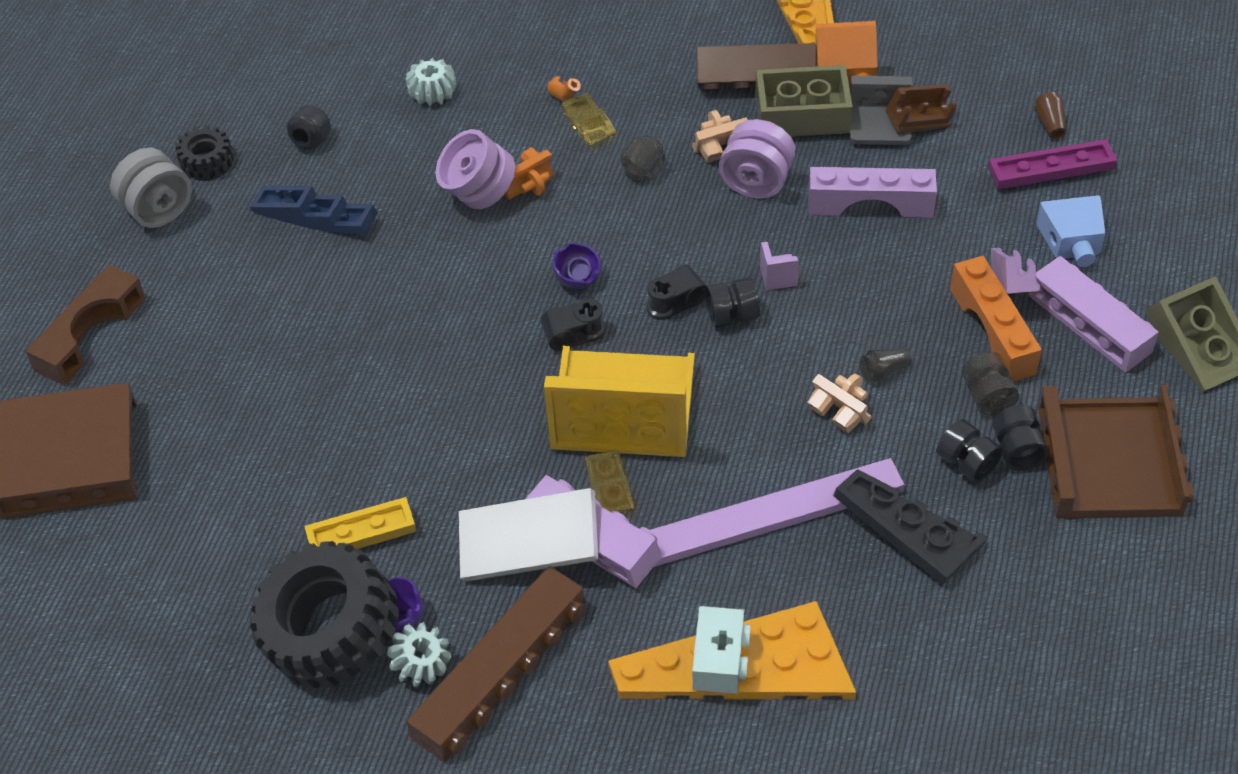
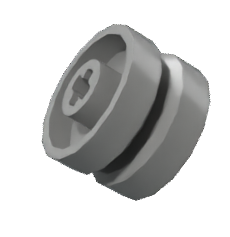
M152 147L141 148L126 156L114 170L110 181L111 195L140 225L148 228L161 227L173 221L183 212L192 193L191 180L177 165H174L161 150Z

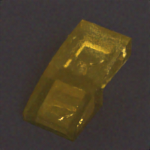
M589 92L562 102L564 114L576 132L588 145L616 135V130L603 108L598 109Z

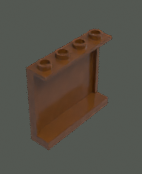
M129 383L111 384L87 389L81 388L73 391L46 393L38 396L11 398L0 401V519L137 499V486L132 476V407L137 406Z
M1161 384L1157 397L1059 399L1057 386L1042 387L1038 409L1042 433L1049 449L1046 459L1056 518L1183 517L1187 504L1193 500V485L1191 481L1186 480L1187 457L1185 453L1180 452L1181 429L1179 425L1174 423L1175 401L1174 398H1169L1166 384Z

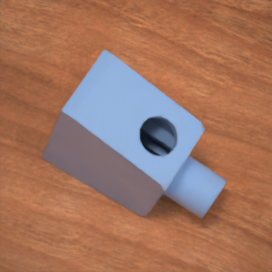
M1100 195L1040 202L1036 224L1056 258L1061 256L1064 259L1075 258L1077 265L1080 267L1092 265L1096 260L1095 255L1101 253L1105 237Z

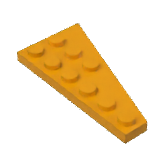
M817 601L744 621V624L751 625L749 647H742L741 657H748L746 680L739 679L738 694L693 690L692 670L696 636L608 660L609 670L620 699H665L667 695H689V699H704V695L724 696V699H783L784 696H807V699L821 700L822 696H842V700H855L856 691Z

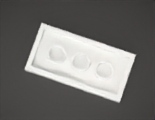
M588 488L459 511L460 578L466 582L545 569L548 566L558 567L598 560L595 491Z

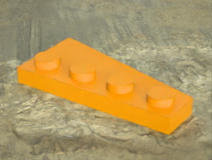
M776 0L798 44L815 43L816 24L834 23L830 0Z

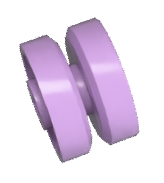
M746 120L738 124L731 133L727 147L719 161V173L723 181L732 190L741 195L756 199L769 198L778 194L783 187L787 172L795 158L796 147L791 136L783 128L764 120Z
M470 129L459 133L445 146L437 161L435 174L437 182L442 188L457 196L470 208L480 210L496 203L509 189L514 178L515 163L513 156L500 145L495 144L480 130Z

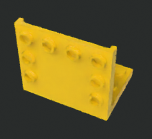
M563 346L559 376H545L544 383L550 449L686 457L695 353H688V357L571 351L570 346Z

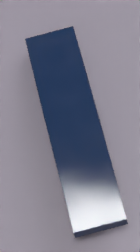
M262 186L249 206L252 212L282 222L310 229L366 235L378 214L373 204H347L343 195H317L312 186Z

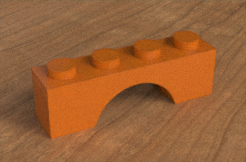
M984 255L955 263L950 290L963 312L974 310L980 317L989 338L992 361L1006 384L1037 375L1042 349Z

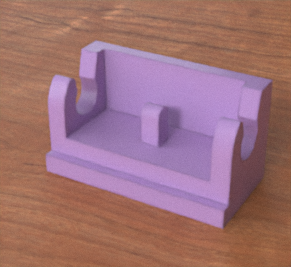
M991 248L992 270L1007 294L1040 291V284L1036 282V266L1032 259H1027L1026 265L1028 270L1025 272L1022 270L1021 255L1017 250H1013L1012 256H1008L1002 252L1001 248Z

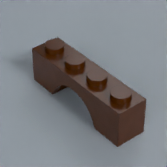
M108 264L26 350L34 372L65 386L85 364L79 349V342L85 332L92 326L106 320H126L146 299L139 278Z

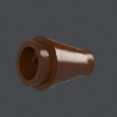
M1047 92L1040 95L1035 101L1034 111L1046 128L1049 137L1057 139L1067 133L1064 100L1055 92Z

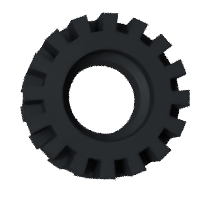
M204 125L203 130H199V126L194 127L193 133L187 130L184 132L185 137L180 136L178 138L179 143H176L175 151L181 170L189 178L194 176L195 180L200 181L202 176H204L206 181L211 180V175H215L218 178L221 176L220 171L226 173L229 171L228 166L232 167L234 155L228 135L226 136L224 130L219 131V128L215 126L210 130L209 125ZM204 151H212L205 155H197Z

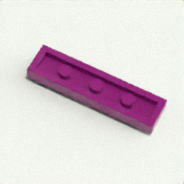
M1107 139L989 159L988 169L998 190L1113 170L1116 168L1117 159Z

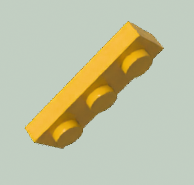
M406 497L304 526L309 544L314 543L316 546H320V542L334 541L336 544L342 542L350 544L355 549L416 532L415 523Z

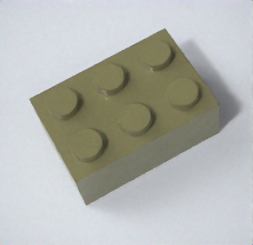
M846 65L756 70L755 98L759 120L768 121L783 128L790 136L850 133L852 101Z

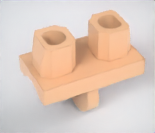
M716 110L710 111L708 113V121L701 123V131L695 133L696 141L692 144L694 152H701L707 163L719 160L723 154L721 146L728 143L735 127L746 121L747 118L731 122L729 115L720 117Z
M820 374L812 381L816 389L807 402L809 407L821 416H824L833 404L839 407L840 410L832 420L837 427L846 433L855 428L859 422L866 425L872 418L866 412L867 405L861 402L867 397L868 393L861 389L863 378L858 374H853L848 379L839 375L835 380L837 385Z

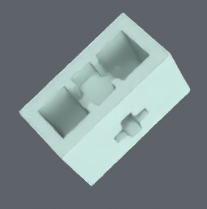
M699 606L692 670L693 690L738 694L739 679L746 680L748 657H741L742 647H749L751 625L744 624V610Z

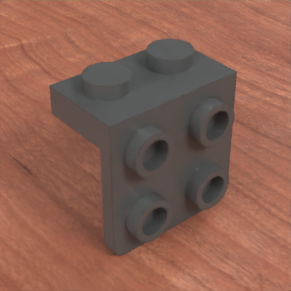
M851 76L852 119L850 141L853 144H910L911 132L897 133L885 110L897 88L912 87V76Z

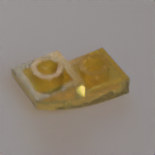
M615 450L585 456V465L591 488L595 491V499L602 507L611 513L613 511L622 513L634 510L627 476L624 475L619 451Z

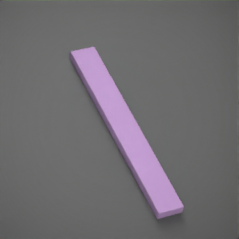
M889 458L651 529L650 531L658 539L657 543L662 556L655 566L848 509L833 497L835 489L857 469L898 490V493L904 492V483L894 463Z

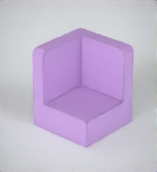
M761 242L760 269L766 290L798 286V257L792 256V254L772 257L768 242Z

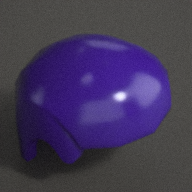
M569 242L562 249L555 250L552 269L557 281L564 287L572 290H581L589 287L599 278L601 260L597 251L587 244Z
M397 577L388 579L391 583V588L395 591L397 597L395 606L398 608L397 623H392V625L396 629L395 633H403L406 625L410 624L414 627L423 615L424 603L412 580Z

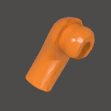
M555 76L547 85L548 92L556 99L568 102L580 90L581 84L575 78H570L567 82L564 80L561 83L559 82L561 77Z

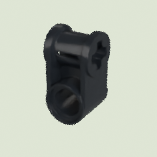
M682 265L674 271L654 278L649 282L648 295L650 299L647 303V312L652 318L657 320L669 319L679 312L702 303L706 299L705 287L707 285L689 265Z
M590 298L560 308H552L546 311L540 319L549 346L554 351H563V346H570L571 348L583 343L599 340L606 331L605 323L601 319L603 315L602 305L599 301ZM585 308H588V317L585 314ZM591 324L594 326V332H592Z

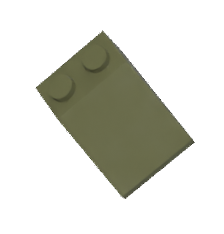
M1216 276L1162 299L1145 310L1151 325L1158 331L1157 337L1202 392L1238 376V318Z

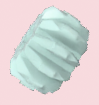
M433 57L430 61L426 62L420 59L419 65H411V70L407 73L408 93L412 99L417 100L418 104L428 102L429 106L434 102L442 104L443 99H451L452 93L456 91L454 70L451 65L445 63L444 59L437 62L434 61Z
M424 622L419 624L417 631L408 624L404 627L403 634H394L392 638L394 645L388 648L387 655L394 659L389 665L390 671H402L399 676L400 682L405 681L409 676L412 677L414 687L419 686L422 678L430 685L434 683L435 675H444L447 669L445 663L449 662L451 653L444 650L449 643L448 638H436L439 633L438 627L432 629L430 633L426 631ZM417 651L423 653L421 658L415 656Z

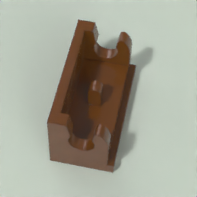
M949 84L897 88L885 111L897 133L947 129L950 126L949 121L956 111L957 102H950L947 107V98L950 97L952 91Z

